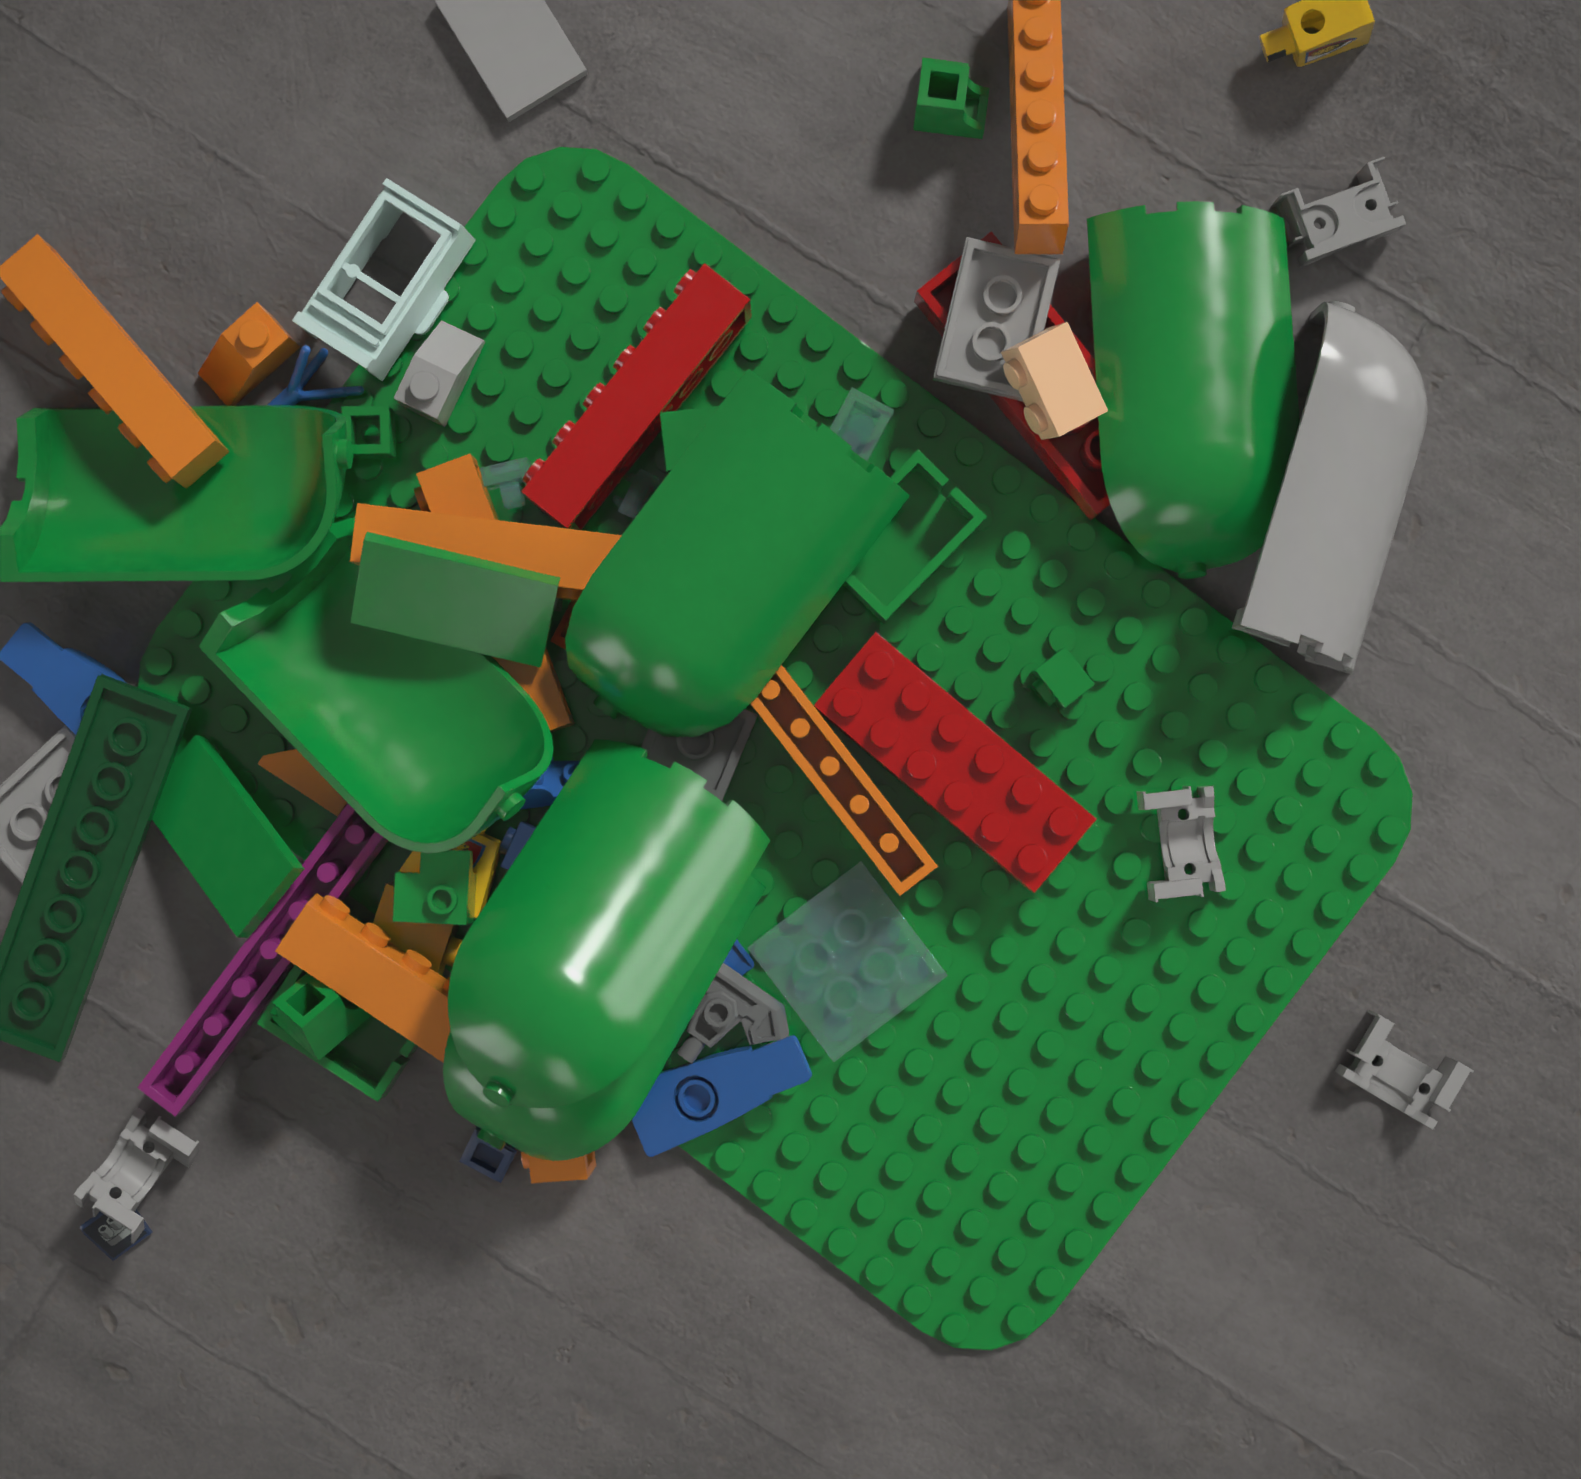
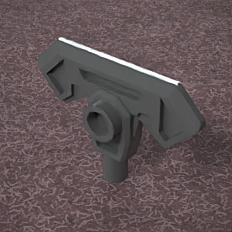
M723 963L689 1021L686 1030L690 1035L677 1053L688 1062L693 1063L705 1045L711 1048L740 1021L750 1045L785 1038L789 1035L785 1006Z

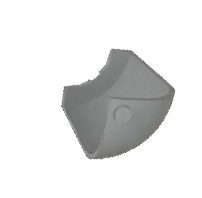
M1328 301L1321 303L1310 315L1309 322L1324 326L1321 349L1245 607L1237 609L1232 628L1267 639L1282 646L1289 647L1290 643L1298 644L1299 642L1297 652L1305 656V661L1352 674L1423 440L1428 411L1427 397L1420 371L1405 347L1380 325L1355 313V307L1339 301Z

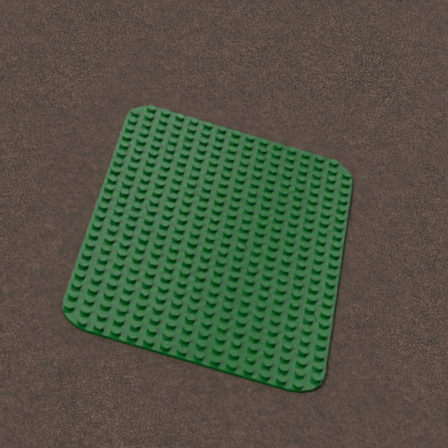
M558 147L526 158L497 183L464 226L475 239V242L444 287L449 299L430 330L424 335L413 334L383 381L373 376L361 365H358L342 387L362 386L364 393L357 396L333 398L325 408L341 414V406H390L395 411L396 458L353 459L352 467L346 469L342 497L333 523L355 517L357 503L421 511L414 493V488L421 486L416 473L471 454L478 462L500 521L563 528L531 503L521 492L527 485L522 481L525 473L537 459L547 460L557 447L552 442L559 430L569 420L576 423L587 410L583 406V402L598 383L601 382L605 386L617 372L613 365L620 354L629 345L636 348L648 334L643 328L652 314L659 307L667 310L678 296L674 293V289L681 278L690 269L697 273L704 263L750 299L752 318L678 410L720 406L749 368L789 398L806 396L808 416L818 423L814 430H817L821 423H823L850 444L852 451L869 463L877 466L888 477H891L917 450L921 451L949 479L945 488L940 492L945 498L957 487L987 516L984 522L884 624L842 584L782 663V666L814 705L874 633L877 632L1097 820L1034 893L1022 885L820 713L938 866L899 896L757 711L749 704L745 710L758 714V717L722 802L726 804L733 799L761 827L770 839V842L751 873V876L765 886L766 889L737 938L754 961V967L742 976L784 1004L789 1029L788 1036L794 1035L798 1038L811 1069L812 1077L805 1083L772 1095L770 1100L734 1120L678 1146L921 1332L954 1348L994 1350L1023 1340L1055 1313L1394 865L1411 830L1413 793L1402 761L1373 728L1249 634L1233 629V622L1159 566L1145 559L1134 547L1096 518L1089 520L1076 503L630 165L597 149ZM441 320L485 341L445 427L402 407L394 399L414 354ZM376 427L369 428L364 435L366 443L376 442L380 437V431ZM662 430L584 526L582 531L622 535L668 475ZM287 571L274 577L259 580L193 581L157 627L140 661L138 688L193 708L174 761L194 735L207 737L290 850L305 861L337 819V816L258 765V762L264 755L296 748L199 648L220 612L248 600L265 587L272 593L275 592L292 575ZM563 599L561 612L553 611L546 647L575 724L551 733L554 761H581L595 739L621 742L641 748L648 728L637 724L622 713L616 719H613L596 707L592 702L598 695L587 688L568 667L566 649L550 641L571 600ZM1066 647L1095 685L1066 708L1059 709L1055 703L1048 707L1031 686V684L1037 681L1031 672L1057 651ZM1182 786H1191L1192 798L1199 797L1198 787L1213 786L1215 812L1213 821L1214 842L1218 858L1221 862L1226 891H1211L1209 889V882H1203L1204 897L1191 895L1158 899V902L1149 900L1147 882L1165 880L1157 809L1138 810L1136 791H1145L1146 794L1183 790ZM550 806L520 809L513 817L506 821H503L501 818L486 829L485 834L503 841L509 827L517 830L520 822H528L538 826ZM1180 809L1178 811V818L1183 820L1186 817V812L1184 809ZM388 841L349 895L376 915L385 885L394 882L395 872H399L412 853V850L405 849ZM500 854L489 899L508 871V869L501 867L505 857ZM1190 863L1186 864L1184 867V871L1186 874H1189L1192 871V865ZM473 923L459 925L455 937L463 940ZM445 965V968L452 972V966ZM740 1021L711 1048L705 1045L695 1060L744 1046H752L754 1050L775 1041L750 1045ZM687 1027L661 1072L689 1063L677 1053L690 1035L686 1030Z

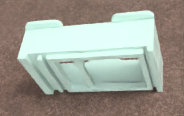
M387 178L383 182L385 187L303 311H298L292 320L315 339L319 338L361 365L381 381L384 380L413 334L424 335L430 330L449 299L444 287L475 242V239L462 224ZM404 212L441 236L402 295L399 296L361 271L382 239L388 236ZM356 278L396 303L383 324H380L343 300Z

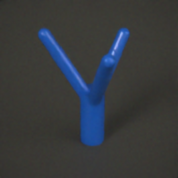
M304 345L300 350L289 385L267 405L295 406L301 401L357 396L364 393V388L362 386L303 391L305 385L328 356V350L322 348L306 367L311 349L309 346Z

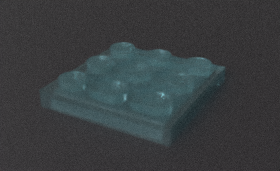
M862 861L747 947L833 1062L948 976Z

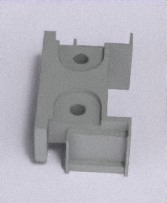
M1385 157L1370 161L1364 165L1356 174L1360 183L1358 186L1305 205L1299 188L1282 193L1272 204V207H1276L1278 215L1285 219V232L1289 243L1287 247L1291 248L1305 243L1307 250L1297 259L1300 268L1355 243L1397 233L1406 225L1403 215L1397 218H1393L1390 215V211L1398 204V201L1390 203L1377 168ZM1314 223H1318L1321 229H1317Z
M1182 786L1183 790L1146 794L1145 791H1136L1138 810L1157 809L1165 880L1147 882L1149 900L1158 902V899L1191 895L1204 897L1203 882H1209V889L1211 891H1226L1221 862L1218 858L1214 842L1213 821L1215 812L1213 786L1198 787L1199 797L1192 798L1191 786ZM1180 809H1184L1186 812V817L1183 820L1178 818V811ZM1190 863L1192 865V871L1191 873L1186 874L1184 871V867L1186 864Z
M1367 1010L1369 1014L1374 1016L1373 1021L1356 1050L1352 1052L1347 1049L1348 1053L1356 1057L1348 1068L1339 1064L1334 1072L1433 1130L1438 1121L1427 1115L1433 1103L1450 1112L1451 1109L1449 1107L1469 1073H1473L1474 1070L1445 1056L1437 1071L1418 1061L1385 1040L1395 1023L1375 1012ZM1377 1055L1378 1061L1375 1064H1372V1061ZM1424 1083V1090L1419 1092V1086Z
M137 1108L131 1116L108 1158L96 1171L90 1174L88 1179L73 1194L75 1203L84 1208L89 1200L95 1202L92 1207L94 1217L100 1211L130 1230L131 1243L133 1244L145 1229L144 1218L134 1211L171 1160L174 1158L189 1168L199 1154V1141L195 1142L162 1121L161 1116L157 1118L150 1129L144 1126L146 1124V1112L140 1108ZM147 1147H152L155 1149L151 1153H146L144 1151V1149ZM114 1192L121 1193V1196L117 1199H114L111 1197V1194Z

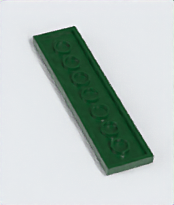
M104 674L97 676L0 945L1 1041L57 1062L65 1059L193 708Z

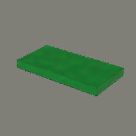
M367 532L363 540L351 623L541 668L560 577Z
M194 735L171 766L152 820L237 938H249L305 868L207 737Z

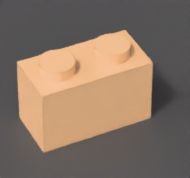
M1068 322L1049 327L1001 352L1005 360L1003 365L1005 376L1010 385L1019 391L1026 406L1024 408L1025 419L1031 430L1039 434L1041 440L1060 437L1108 411Z

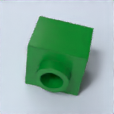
M341 406V414L346 418L347 439L351 440L353 447V459L396 458L395 411L390 406ZM372 427L378 428L380 431L379 439L374 443H366L364 439L365 432Z
M1066 647L1057 651L1031 672L1037 680L1031 686L1048 707L1055 703L1059 709L1066 708L1095 685Z

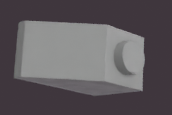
M441 320L414 354L394 399L402 407L445 427L485 341Z

